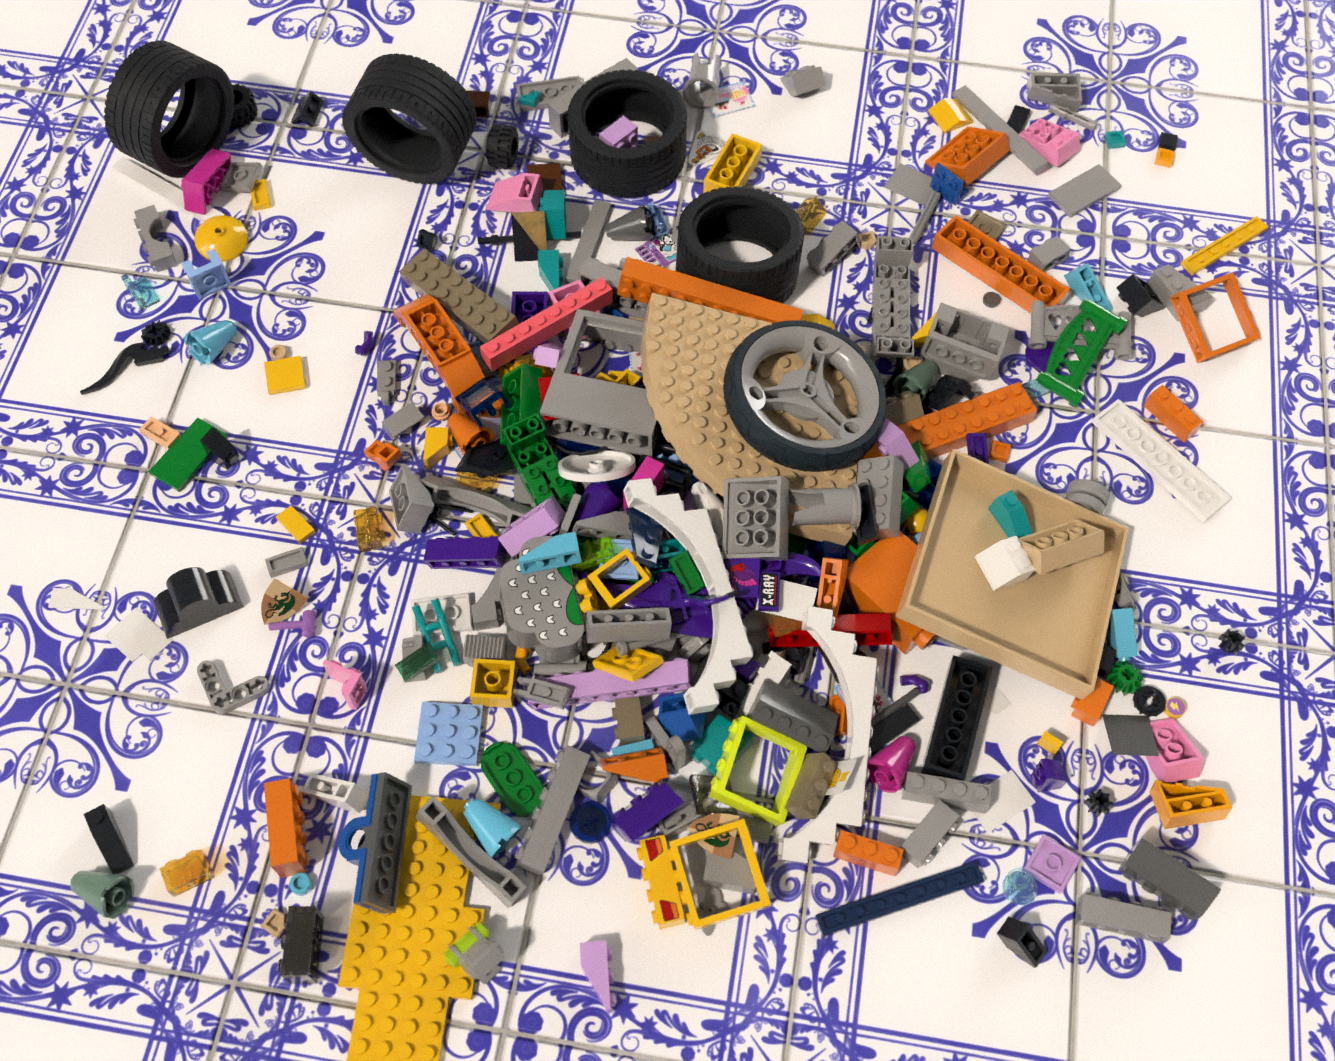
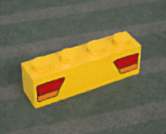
M665 834L639 840L640 847L636 848L639 861L643 860L644 868L641 869L643 881H648L649 889L646 890L648 902H653L654 910L651 911L653 923H658L659 930L685 924V916L672 863L667 853L668 847Z

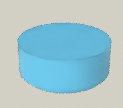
M306 873L295 874L289 882L291 891L297 896L308 894L313 886L312 879Z

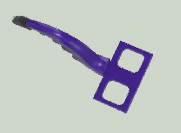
M677 584L661 589L659 593L664 608L669 607V611L676 608L682 609L684 617L675 621L671 620L672 624L689 619L686 612L687 607H703L716 604L736 596L738 590L718 597L705 596L704 594L682 597L679 585ZM676 589L678 599L667 602L664 598V591Z

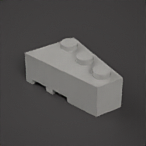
M1031 72L1027 82V98L1049 105L1055 102L1065 108L1070 107V110L1078 112L1082 103L1080 74Z
M843 220L839 224L834 225L831 232L820 240L819 245L808 253L806 257L808 265L821 276H826L839 265V260L843 257L847 259L850 256L849 252L854 248L856 250L861 248L858 232Z
M1168 264L1155 269L1148 283L1178 322L1179 319L1170 297L1197 286V284ZM1205 290L1187 296L1194 314L1207 310L1213 299V296Z

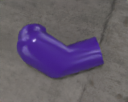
M364 331L363 344L355 346V353L357 355L361 354V356H364L372 348L373 331Z
M900 676L901 686L915 685L920 693H927L929 691L928 681L920 676Z

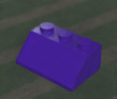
M655 782L647 788L648 792L645 795L641 796L639 794L630 801L631 805L628 808L624 809L622 807L613 813L614 818L610 822L624 842H633L683 804L684 801L665 782L659 784Z

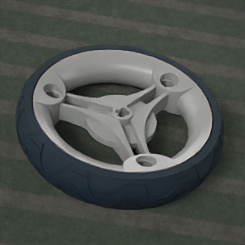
M800 320L769 324L749 334L733 351L727 363L723 392L730 418L737 431L752 448L777 464L809 472L839 469L855 462L856 459L861 458L876 443L882 432L887 414V398L881 375L867 353L865 354V351L859 345L830 327ZM794 351L805 361L802 369L786 373L778 386L762 388L753 379L759 364L774 354ZM810 364L816 366L815 372L809 370ZM831 364L850 383L857 400L856 418L847 419L834 405V393L830 384L823 378V366ZM782 410L797 419L814 421L833 438L817 441L794 436L775 425L763 411Z

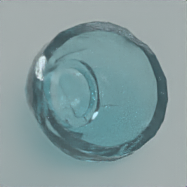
M1011 870L1002 882L1005 897L1016 905L1029 904L1036 898L1038 891L1037 882L1026 871Z

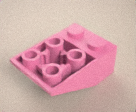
M1041 118L1019 134L1049 164L1057 167L1080 150V133Z
M522 173L495 182L486 209L503 212L536 211L544 189L540 174Z

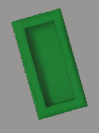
M687 550L668 560L687 596L706 586Z

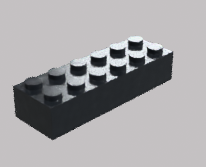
M953 655L948 666L920 774L961 781L965 780L993 667Z

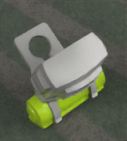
M477 922L473 927H469V931L457 942L450 945L443 955L447 964L455 968L461 965L469 977L479 979L483 984H486L500 971L498 964L505 957L503 955L504 951L498 943L488 941L490 935L487 927Z

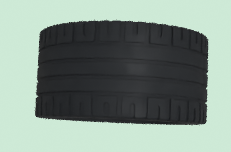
M151 41L139 46L133 53H130L128 58H125L123 63L120 64L118 71L116 70L106 95L104 120L106 121L105 127L108 137L120 152L169 177L184 178L211 149L220 150L224 140H226L234 112V91L231 81L226 72L218 65L168 41ZM180 89L176 110L167 126L161 131L162 120L167 106L175 93Z
M399 53L385 54L369 63L342 115L345 134L358 153H361V156L381 171H385L395 178L417 184H434L451 176L477 123V114L472 99L453 76H450L448 72L443 71L442 68L429 63L425 59L422 60L419 57H413V55ZM391 109L402 112L412 117L413 119L421 123L424 127H426L429 131L420 129L406 122L397 114H395Z
M631 69L615 70L588 80L573 95L568 107L570 158L576 174L586 185L612 197L636 198L643 197V195L648 196L651 193L654 194L658 190L660 191L670 185L678 177L686 159L687 108L683 97L671 83L663 78L661 79L660 76H655L645 71H632ZM622 116L629 120L653 125L663 133L659 139L651 144L637 148L612 147L600 142L593 136L599 128L617 121Z
M729 186L718 188L717 190L713 189L710 192L707 191L699 195L698 198L693 199L681 213L678 224L676 271L783 304L792 295L797 284L804 241V227L801 218L793 210L794 208L786 201H783L782 198L761 189ZM722 241H744L765 248L773 256L756 262H734L711 254L705 247Z

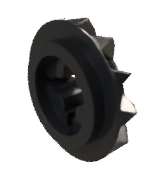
M160 320L157 323L152 321L150 325L145 324V329L141 330L142 340L150 346L164 344L171 335L168 325ZM154 330H157V337L153 334Z
M1142 686L1140 689H1137L1132 698L1134 708H1137L1139 714L1147 715V717H1157L1166 707V699L1163 693L1152 686ZM1152 696L1153 698L1151 704L1146 707V700L1150 699Z

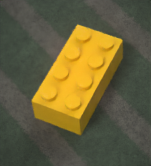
M732 133L704 178L703 193L722 187H745L761 159L763 144Z

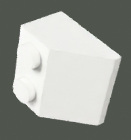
M1017 536L1001 540L975 556L993 591L1026 581L1036 570Z

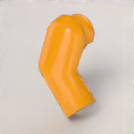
M517 647L514 661L522 674L526 675L531 671V667L526 662V656L529 655L531 649Z

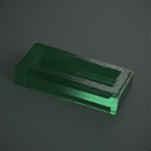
M428 642L395 664V666L407 683L441 659L430 642Z

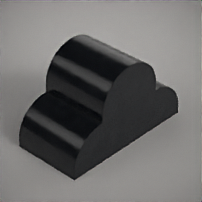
M199 567L185 568L172 574L166 581L167 589L159 593L154 599V606L167 639L244 607L232 576L228 571L214 570L206 573L204 569Z

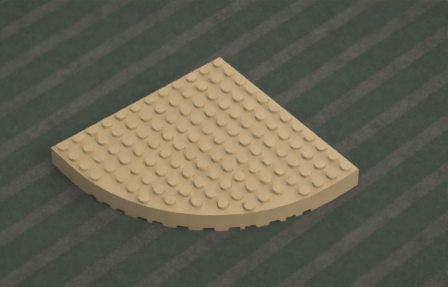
M655 293L651 294L646 309L640 354L642 357L641 371H643V383L647 391L646 397L650 407L653 408L654 418L659 422L665 439L673 445L679 459L684 464H688L693 470V474L702 483H707L713 489V493H718L723 497L724 479L782 476L790 480L789 490L848 488L851 483H856L858 459L845 467L829 471L809 472L791 469L777 464L761 455L760 452H757L744 440L734 426L726 408L723 392L727 363L733 351L749 334L773 323ZM859 345L865 351V346ZM794 351L774 354L759 364L753 379L762 388L778 386L786 373L802 369L805 361ZM810 364L809 370L815 372L816 366ZM831 364L823 366V378L830 384L833 390L834 405L847 419L856 418L857 400L850 383ZM782 410L763 411L775 425L794 436L817 441L833 438L814 421L797 419ZM789 503L788 533L845 547L852 537L853 528L850 524L792 526L794 512L806 508Z

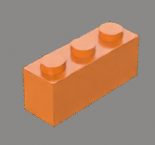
M1164 385L1150 393L1144 404V407L1183 443L1194 436L1204 422Z
M841 830L833 857L896 876L904 849Z

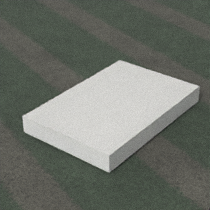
M470 593L410 599L413 637L420 636L421 632L412 607L420 605L427 625L436 622L438 619L431 600L434 598H439L451 634L473 631ZM441 628L429 632L430 636L443 635Z

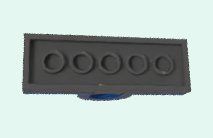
M386 772L372 774L366 816L353 818L344 827L339 838V851L342 857L347 859V862L358 866L353 903L380 914L396 913L412 785ZM364 830L365 833L361 837L357 849H352L351 841L356 831Z

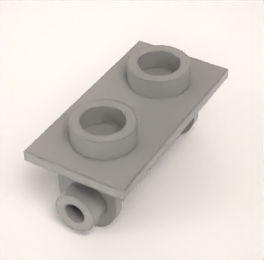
M1120 572L1115 592L1120 591L1121 593L1114 596L1118 607L1130 608L1129 606L1133 605L1137 609L1135 602H1138L1134 591L1129 592L1127 585L1130 582L1126 574L1121 575Z

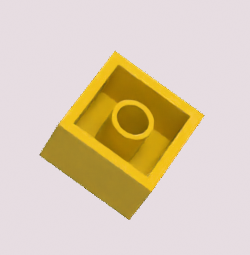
M474 659L470 689L471 703L485 707L513 708L514 694L512 692L516 685V662L511 660Z

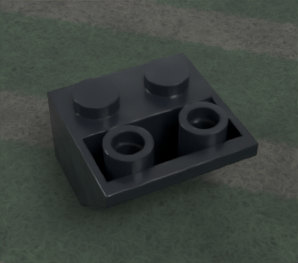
M736 677L735 682L730 687L716 689L719 694V704L713 711L732 723L740 709L749 685Z

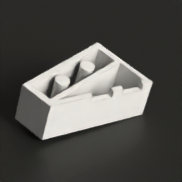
M771 651L766 665L758 669L757 673L759 674L751 684H748V691L737 714L747 717L764 679L786 689L790 683L788 679L792 664Z

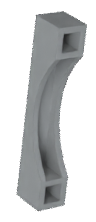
M430 474L420 480L429 491L433 503L471 509L497 520L505 527L533 509Z
M434 796L417 811L416 818L507 908L525 891L527 887L511 871L504 868L483 851L461 828L449 810Z

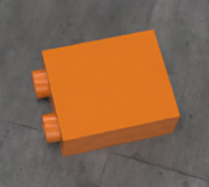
M899 530V537L880 539L848 567L844 589L847 591L852 606L860 614L892 613V643L903 654H906L915 645L921 650L926 649L938 635L895 617L917 545Z

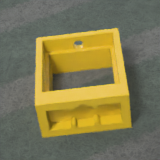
M627 548L587 576L611 610L619 609L652 585L650 579L652 574L646 566L642 568L638 562L634 561L633 552L630 553ZM628 558L642 579L614 599L599 578Z

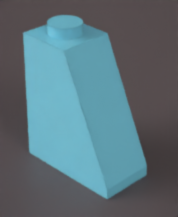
M1132 608L1112 609L1106 641L1111 649L1116 650L1115 658H1118L1119 662L1131 661V657L1138 656Z

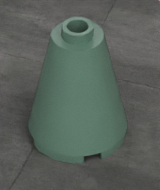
M924 360L898 375L892 383V388L893 386L895 388V396L899 397L903 392L912 391L920 395L921 403H923L938 372L937 365L931 360Z
M82 870L73 875L70 881L71 890L105 918L115 919L121 916L129 906L126 904L129 897L133 898L135 885L133 879L126 875Z

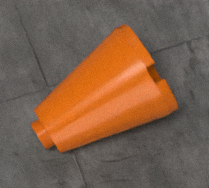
M461 413L452 414L448 419L447 425L463 455L469 448L491 442L494 438L496 439L494 432L490 428Z

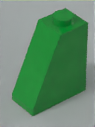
M918 440L911 444L920 461L903 472V483L915 494L931 483L927 455Z

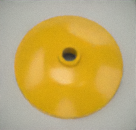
M219 215L208 218L199 225L195 232L194 241L198 252L204 258L210 260L207 252L215 249L221 261L227 262L237 258L244 252L248 243V234L244 225L236 218Z

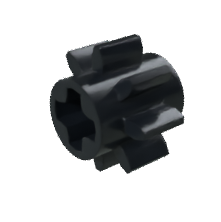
M1227 629L1224 634L1218 637L1222 641L1218 647H1221L1225 654L1233 653L1236 655L1239 650L1245 647L1241 643L1245 637H1242L1238 630L1230 631Z
M1101 789L1096 794L1090 791L1088 794L1089 798L1084 802L1089 807L1088 812L1095 813L1096 817H1099L1102 812L1107 815L1110 812L1108 807L1113 805V802L1109 799L1110 794L1102 792Z

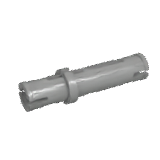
M1052 102L1048 111L1060 116L1062 120L1067 119L1092 131L1095 130L1098 121L1070 110V107L1065 108L1055 102Z

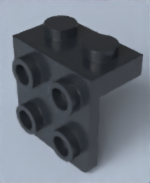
M945 374L938 379L936 386L928 392L924 403L939 411L954 394L969 400L976 394L971 391L972 386L966 381L962 382L957 377L954 378Z

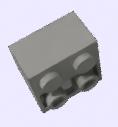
M815 64L800 67L795 71L785 72V76L780 77L781 82L791 96H797L826 86L821 66L815 67Z

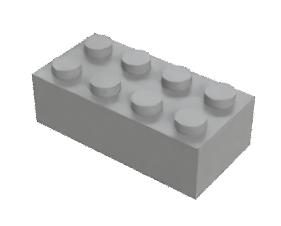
M895 455L858 460L857 485L861 487L868 484L871 487L879 539L899 537L904 464ZM853 529L855 535H857L856 529Z

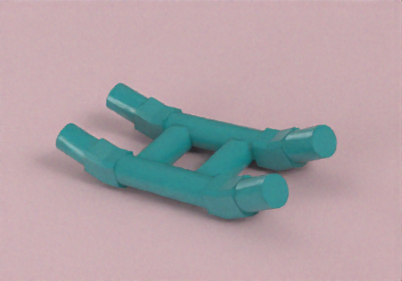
M434 598L431 600L438 621L427 625L419 604L413 606L412 610L434 673H440L442 668L436 653L437 650L447 647L454 666L461 665V661L439 598ZM441 628L444 640L433 643L429 632Z

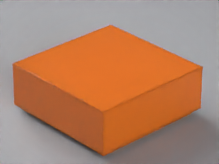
M993 440L988 458L1007 463L1011 445Z

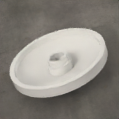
M603 450L597 454L583 456L572 454L563 458L558 463V471L561 477L578 482L610 481L627 476L636 468L635 457L627 452L618 450Z

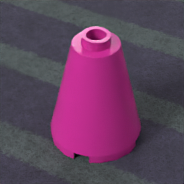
M900 736L868 759L869 782L872 784L875 782L880 785L878 789L887 793L897 792L903 784L916 750L914 741L907 736Z

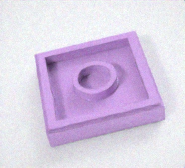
M1043 834L1022 871L1061 895L1082 857Z

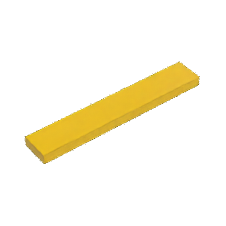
M1256 216L1184 259L1180 265L1193 276L1266 232L1269 226Z

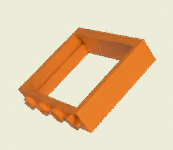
M1233 272L1186 289L1170 297L1197 363L1261 338L1259 329L1255 325L1252 313L1245 301V296L1242 294L1238 280ZM1223 283L1246 338L1210 352L1187 296Z

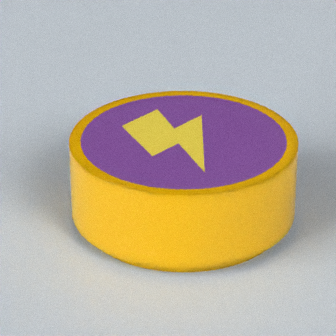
M1172 697L1166 701L1164 712L1168 717L1178 719L1186 712V705L1180 698Z

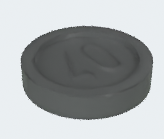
M987 292L984 294L982 301L985 306L995 308L1000 304L1001 298L995 292Z

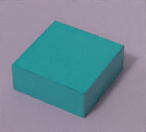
M1122 130L1105 133L1104 137L1109 149L1125 147L1126 140Z

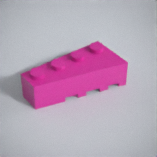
M211 149L182 179L181 187L183 188L184 208L186 211L205 215L207 211L206 205L212 203L213 198L211 197L213 193L219 191L220 183L223 181L231 165V153Z

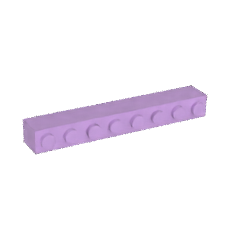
M675 658L673 661L668 662L664 661L663 664L635 682L599 669H594L593 672L576 671L570 675L555 674L554 677L547 678L544 676L535 677V679L569 688L571 692L566 706L686 691L693 687L692 666L684 658ZM528 700V704L534 710L553 708L552 706Z

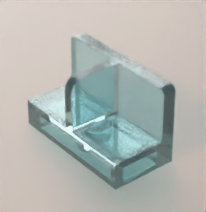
M128 274L121 276L125 287L141 311L160 302L149 280L144 276L133 282Z

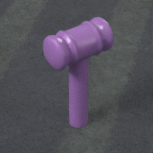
M305 610L302 613L303 620L269 623V631L301 628L302 636L307 638L314 637L316 635L317 613L313 610Z

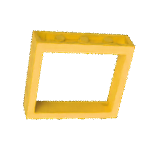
M744 819L669 842L671 848L667 849L670 862L675 861L677 868L673 870L676 883L681 882L683 888L682 891H679L682 904L687 903L689 912L685 913L689 926L693 925L695 930L771 907ZM738 830L760 901L698 919L678 848Z

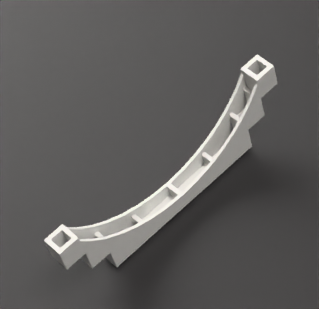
M651 478L628 481L623 490L628 508L634 507L647 514L666 528L682 544L700 571L709 596L718 597L734 591L729 582V572L725 569L723 554L719 550L718 538L713 531L712 519L708 515L707 509L684 511V502L680 499L679 493L657 496V489L653 485ZM735 596L711 605L713 636L710 654L698 682L683 695L689 715L713 711L719 704V694L716 689L728 688L736 680V670L732 666L744 665L753 657V648L748 642L747 629L742 623L741 610L736 604Z
M808 606L803 611L802 630L808 631L817 641L836 672L842 688L847 713V744L844 760L857 759L842 794L829 795L819 809L816 819H810L787 838H779L777 860L795 863H807V860L810 859L811 846H809V843L834 845L838 839V828H836V825L861 827L865 820V811L863 810V803L867 798L865 781L869 777L867 760L871 756L869 739L873 735L871 718L875 714L873 697L877 693L875 677H877L879 672L877 658L853 655L857 648V641L854 640L855 634L831 630L835 624L833 610Z

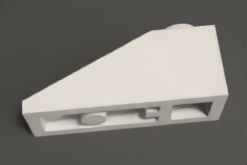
M313 773L309 775L301 791L303 794L356 813L361 812L369 797L365 790L353 782Z

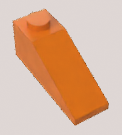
M823 557L816 607L833 610V616L836 621L846 583L849 560Z
M662 747L600 759L602 770L647 782H660L663 778L668 777Z

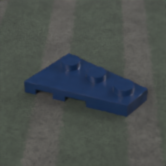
M627 506L626 513L629 515L628 526L632 533L631 544L634 561L654 567L664 527L647 514L634 507L628 508Z

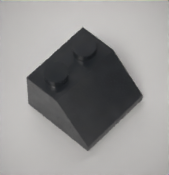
M1134 274L1116 287L1119 291V298L1129 305L1127 309L1132 315L1136 314L1144 317L1166 308L1149 283Z

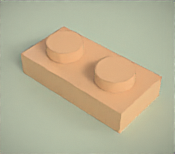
M152 416L139 429L141 434L166 449H169L181 436L179 432Z

